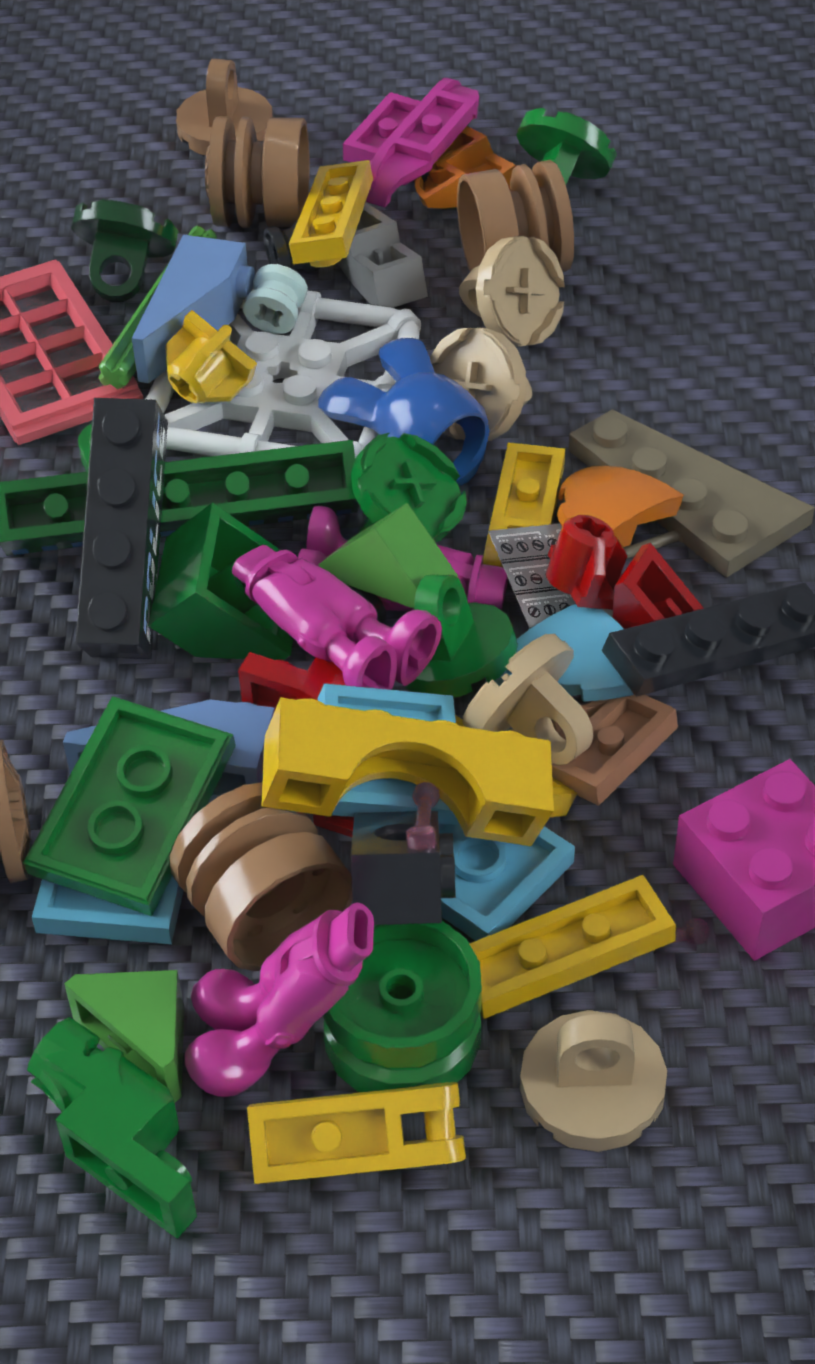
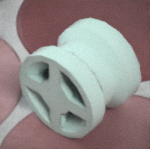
M268 264L261 267L253 280L254 290L246 297L243 305V313L246 319L253 326L264 332L284 334L291 331L298 319L297 308L302 305L306 298L307 284L298 272L289 267L279 264Z

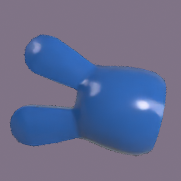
M400 338L384 344L379 349L382 367L396 381L388 392H384L369 383L352 377L337 379L323 390L318 399V407L326 416L335 420L371 428L379 435L390 433L388 437L399 438L403 433L416 435L434 445L440 435L456 422L462 427L466 436L461 453L453 461L460 475L456 480L458 486L460 487L468 483L477 473L484 458L490 432L485 409L456 381L443 374L434 372L424 343L419 339Z

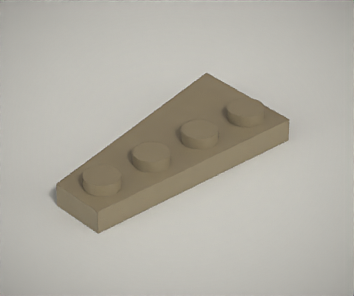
M613 409L569 434V451L588 467L615 466L635 470L652 476L682 493L684 496L677 515L656 520V522L669 532L676 530L682 534L683 543L726 578L812 524L815 507Z

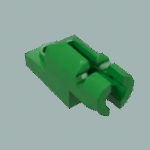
M71 1017L58 1022L42 1038L34 1050L28 1063L27 1071L35 1076L31 1083L41 1089L62 1112L55 1121L66 1157L178 1239L197 1218L191 1188L192 1177L180 1161L164 1151L180 1129L175 1102L169 1088L124 1057V1053L119 1049L107 1047L104 1051L98 1049L99 1036Z

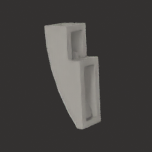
M365 202L347 258H342L337 263L351 284L371 305L394 308L428 297L422 257L400 243L396 221Z

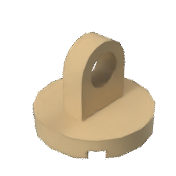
M525 236L503 238L487 250L480 266L474 267L459 286V295L468 309L482 318L486 328L505 335L515 347L542 343L555 331L563 314L564 301H558L560 295L559 287H565L564 275L555 253L544 241L535 237L528 238Z
M489 328L457 329L441 339L430 355L435 373L443 374L456 381L484 407L490 431L488 441H492L507 432L521 414L522 407L532 397V388L526 378V370L518 349L505 335ZM456 422L444 431L445 435L454 439L465 440L464 430Z
M544 634L530 642L508 660L510 663L505 667L512 674L505 673L501 677L504 682L500 686L492 679L489 684L486 682L480 688L463 715V725L469 728L494 732L507 731L512 727L516 732L525 737L550 740L552 763L556 765L568 764L587 750L593 740V727L587 713L558 683V680L565 673L574 657V650L556 634ZM551 719L562 728L566 740L556 732Z
M586 1010L562 1015L537 1031L524 1050L520 1074V1091L527 1114L538 1127L540 1122L546 1130L552 1132L554 1140L569 1148L601 1152L629 1145L642 1136V1130L650 1126L653 1120L654 1122L663 1110L667 1068L659 1046L641 1026L617 1014Z

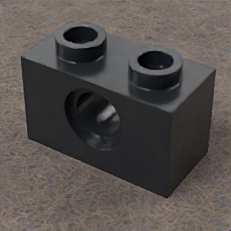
M438 811L354 813L351 847L353 903H361L371 911L374 917V925L442 923L441 898H456L453 833H439Z

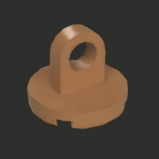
M211 59L207 70L206 90L199 91L185 99L177 109L176 124L178 137L181 141H187L189 149L198 154L206 155L207 147L210 143L213 120L216 116H229L233 120L235 136L237 135L240 119L242 117H250L254 123L257 141L264 140L267 123L273 117L272 106L264 96L251 89L237 86L236 67L233 60Z

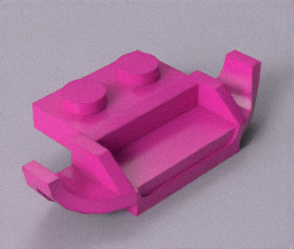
M443 78L421 101L390 92L343 143L344 161L370 160L373 181L366 202L385 208L390 203L391 196L401 185L405 186L431 171L433 164L471 120L477 118L479 91L462 86L458 80Z

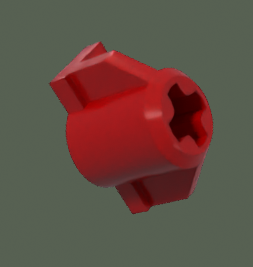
M577 515L566 519L556 544L551 545L548 552L550 562L545 573L547 580L558 590L571 595L577 607L613 610L615 585L619 580L628 557L625 549L612 528L604 521L588 515Z

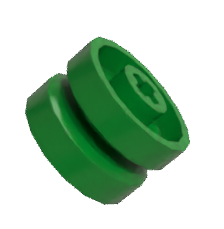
M444 921L442 923L374 925L372 953L363 960L362 969L354 984L349 985V990L323 1015L325 1051L337 1075L357 1092L409 1088L445 1082L458 1083L471 1070L481 1045L480 1012L482 985L480 961L467 939Z

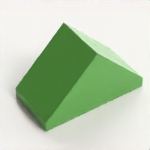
M408 503L349 539L319 563V567L329 571L346 585L413 609L417 587L425 575L440 574L458 577Z
M178 970L75 974L64 983L73 1019L97 1034L100 1038L99 1044L104 1049L113 1047L122 1051L124 1057L169 1088L174 1102L178 1101L182 1097L185 1011Z

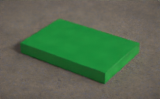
M112 696L23 862L27 874L153 916L172 877L170 853L177 836L191 818L208 804L236 747L233 734Z

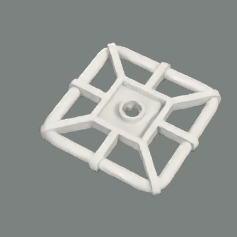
M307 290L304 302L297 308L298 319L290 336L253 331L237 313L235 320L229 324L232 328L230 338L239 349L257 363L252 381L230 402L192 403L165 414L168 421L166 449L208 456H220L295 447L294 445L268 442L274 427L312 432L321 443L349 440L318 407V399L323 390L337 379L344 378L347 367L379 355V349L384 344L400 338L419 339L420 319L410 309L398 310L391 307L321 298L320 292ZM246 299L243 300L240 308H243ZM318 319L377 327L341 343L311 339ZM167 370L155 379L146 399L156 400L163 413L175 391L168 380ZM386 370L384 375L378 377L375 381L358 379L384 392H388L396 383ZM285 378L283 383L273 382V380ZM222 419L252 423L249 433H244L242 438L195 431ZM364 427L359 441H353L355 459L362 449L379 435L376 431Z

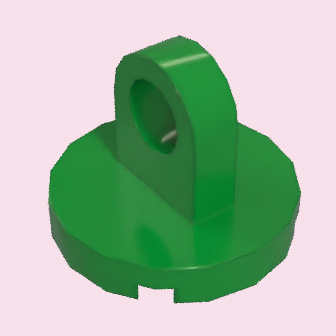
M537 108L526 112L516 134L519 144L530 156L539 162L552 160L556 163L564 178L565 185L570 176L593 180L607 176L617 153L615 148H608L611 141L602 130L589 121L568 112L558 111L556 118L544 116L547 110L545 108Z
M390 433L376 436L357 455L351 471L353 494L363 513L367 516L357 533H360L408 503L434 542L441 541L463 519L467 504L465 490L460 494V488L456 482L460 475L453 462L438 447L416 435L403 433L397 438L393 436L388 437Z
M430 574L425 575L420 580L416 590L414 610H426L437 617L441 622L442 633L439 645L429 664L405 688L410 692L451 695L454 698L473 692L471 684L485 677L488 684L492 679L495 681L500 678L507 670L505 666L510 663L508 660L516 654L518 648L517 639L508 615L492 605L475 602L468 603L463 585L455 575Z

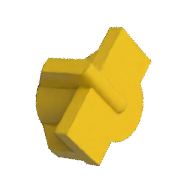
M193 310L184 317L182 328L166 343L168 380L173 389L191 403L230 402L252 381L257 363L230 341L232 328L229 325H223L217 331Z

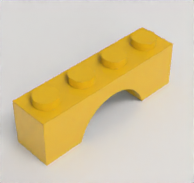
M280 697L265 733L262 807L331 817L340 799L357 785L376 779H399L419 785L439 797L457 818L465 837L532 846L554 812L550 740L525 737L514 731L494 732L463 727L446 720L425 721L394 716L383 710L363 711L325 705L315 699L294 700Z

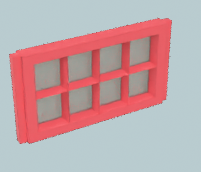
M56 259L0 277V417L18 446L92 421L94 398L143 399V394L133 376L128 384L121 389H116L111 384L104 386L100 382L99 375L101 371L99 364L113 344L61 263Z

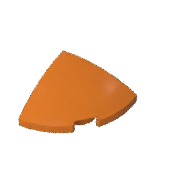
M466 126L433 164L432 170L428 172L429 175L425 183L422 176L415 179V189L420 201L427 208L457 207L458 182L463 174L498 169L503 174L510 189L511 175L516 165L494 154L486 135Z
M591 466L574 472L562 483L557 499L563 500L565 497V502L560 505L557 517L561 526L566 519L577 515H588L598 518L612 528L622 546L626 547L630 546L637 525L676 516L684 495L668 484L635 470L615 466Z

